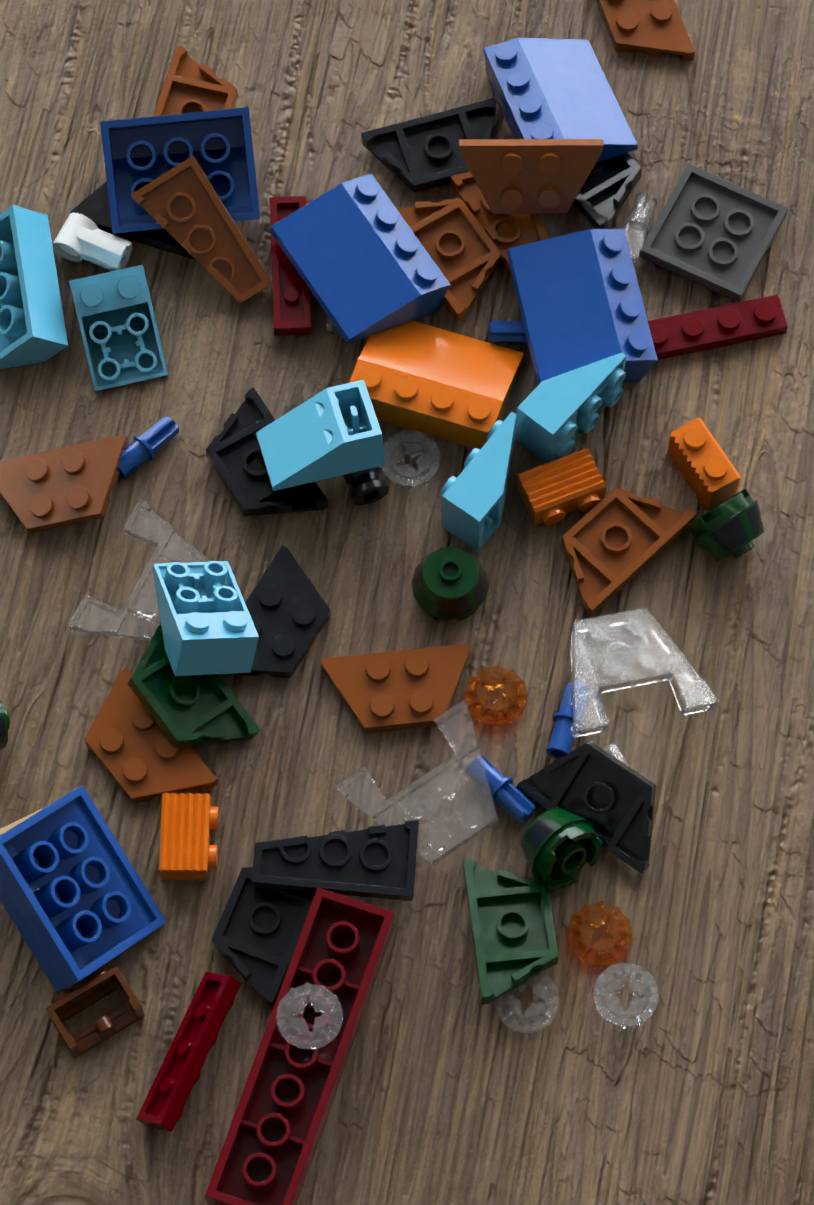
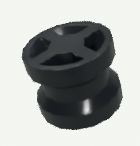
M380 466L343 475L346 484L352 487L351 498L354 504H370L387 495L389 487L387 482L380 477Z

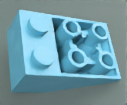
M143 265L69 281L95 391L168 375Z
M619 353L542 381L517 407L515 441L543 463L569 455L575 447V439L582 432L589 433L599 421L600 412L606 406L613 407L623 395L624 389H622V384L626 377V372H624L626 355Z
M364 380L326 388L256 432L273 491L385 465L382 432Z
M513 412L503 422L498 420L492 426L487 435L488 441L481 449L475 448L472 450L464 462L465 469L457 478L455 476L450 477L440 493L442 496V505L440 507V511H442L441 527L476 552L481 550L501 525L515 441L516 414Z
M228 561L153 564L152 569L164 646L174 675L251 673L259 636Z

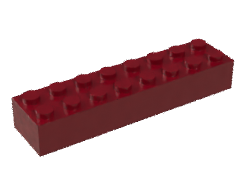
M317 887L206 1191L205 1198L208 1205H297L395 927V912Z

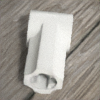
M79 213L69 214L52 245L53 249L60 256L69 261L81 262L84 259L110 271L125 269L133 249L131 242L100 230L91 219Z

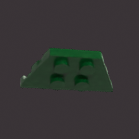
M160 622L127 684L173 746L243 740L255 737L260 729L219 674L174 675L165 651Z
M463 859L481 1005L491 1003L558 963L557 942L548 884L531 878L522 879L516 876L515 873L500 868L497 873L476 866L475 860Z

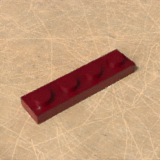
M306 196L270 197V228L307 205ZM271 234L274 336L312 334L310 289Z
M778 294L648 321L658 360L786 334L788 329Z
M205 972L136 1120L147 1127L172 1132L176 1122L183 1113V1107L193 1085L200 1077V1070L207 1055L217 1040L218 1032L227 1012L234 1004L235 995L241 982L230 975Z

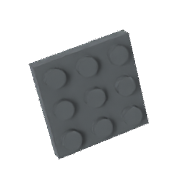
M688 164L641 247L639 257L740 302L785 220L788 208Z

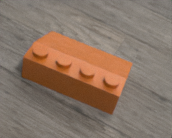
M410 321L369 336L357 360L349 383L364 380L377 420L471 448L481 449L488 441L487 435L492 426L498 420L502 421L524 358V353L416 321Z

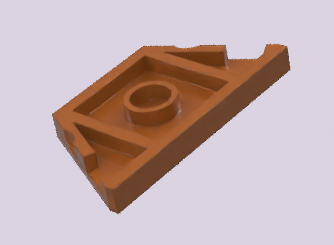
M596 0L615 51L628 53L642 52L656 57H660L661 52L683 55L682 60L685 61L694 60L695 50L674 0Z
M177 46L153 116L233 109L238 98V91L225 79L218 78L204 63L200 65L189 57L185 48Z
M459 139V152L493 214L567 213L602 154L604 146L603 139Z
M461 198L445 199L438 203L430 201L414 202V207L398 208V212L451 284L443 302L457 321L461 320L501 261L500 250Z
M125 434L2 460L0 461V493L30 533L104 518L110 502V491L115 487L120 473L117 468L123 450L127 451L129 440Z
M615 487L562 536L561 543L587 613L592 616L676 539L688 527L687 525L695 520L696 514L687 509L684 512L662 506V501L649 497L640 498L633 492Z
M470 643L321 658V668L337 688L338 694L345 705L350 707L354 713L355 719L364 733L440 726L444 724L451 700L460 683L461 674L467 660H469L471 646Z
M127 667L120 672L85 738L86 746L132 803L152 800L163 793L180 794L182 790L206 786V789L215 787L218 784L217 778L190 745L173 746L127 684L132 673Z

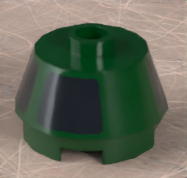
M746 489L710 509L687 525L694 536L692 541L716 561L723 559L731 553L735 559L755 547L752 540L765 532L758 501H753Z
M453 546L441 547L424 557L415 568L412 578L413 596L423 611L437 620L442 618L446 620L458 619V621H461L473 615L485 601L489 588L487 572L480 561L464 549Z
M557 808L544 812L531 823L523 835L521 847L536 880L547 883L552 889H564L577 882L572 876L580 871L586 863L591 867L595 864L601 852L602 841L597 837L592 822Z

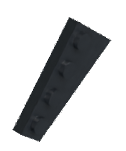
M419 819L405 821L404 824L385 826V824L369 826L368 829L345 832V830L329 832L328 835L308 837L306 835L257 842L254 846L251 886L316 892L317 887L340 895L412 901Z

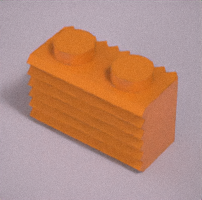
M696 418L671 432L667 456L672 457L671 462L676 463L675 468L680 469L679 474L684 475L683 480L688 481L687 486L692 487L691 492L696 493L695 498L700 499L699 504L704 505L703 510L709 511L737 494L741 476L701 418Z
M588 448L517 474L516 488L534 526H538L540 523H545V525L556 524L563 520L566 514L575 510H580L581 512L590 511L605 497L606 490L605 481Z
M162 794L159 874L161 880L209 881L210 869H217L218 846L211 845V830H219V807L212 806L210 794Z

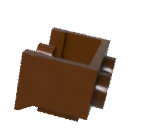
M117 966L110 970L102 968L94 972L87 978V984L74 992L72 989H68L59 993L51 1000L52 1005L46 1008L51 1021L74 1059L145 1017L141 1004ZM117 990L125 1005L111 1014L100 1018L94 1024L73 1036L64 1021Z

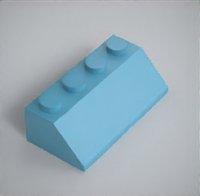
M12 205L0 214V369L45 362L68 346L48 215Z

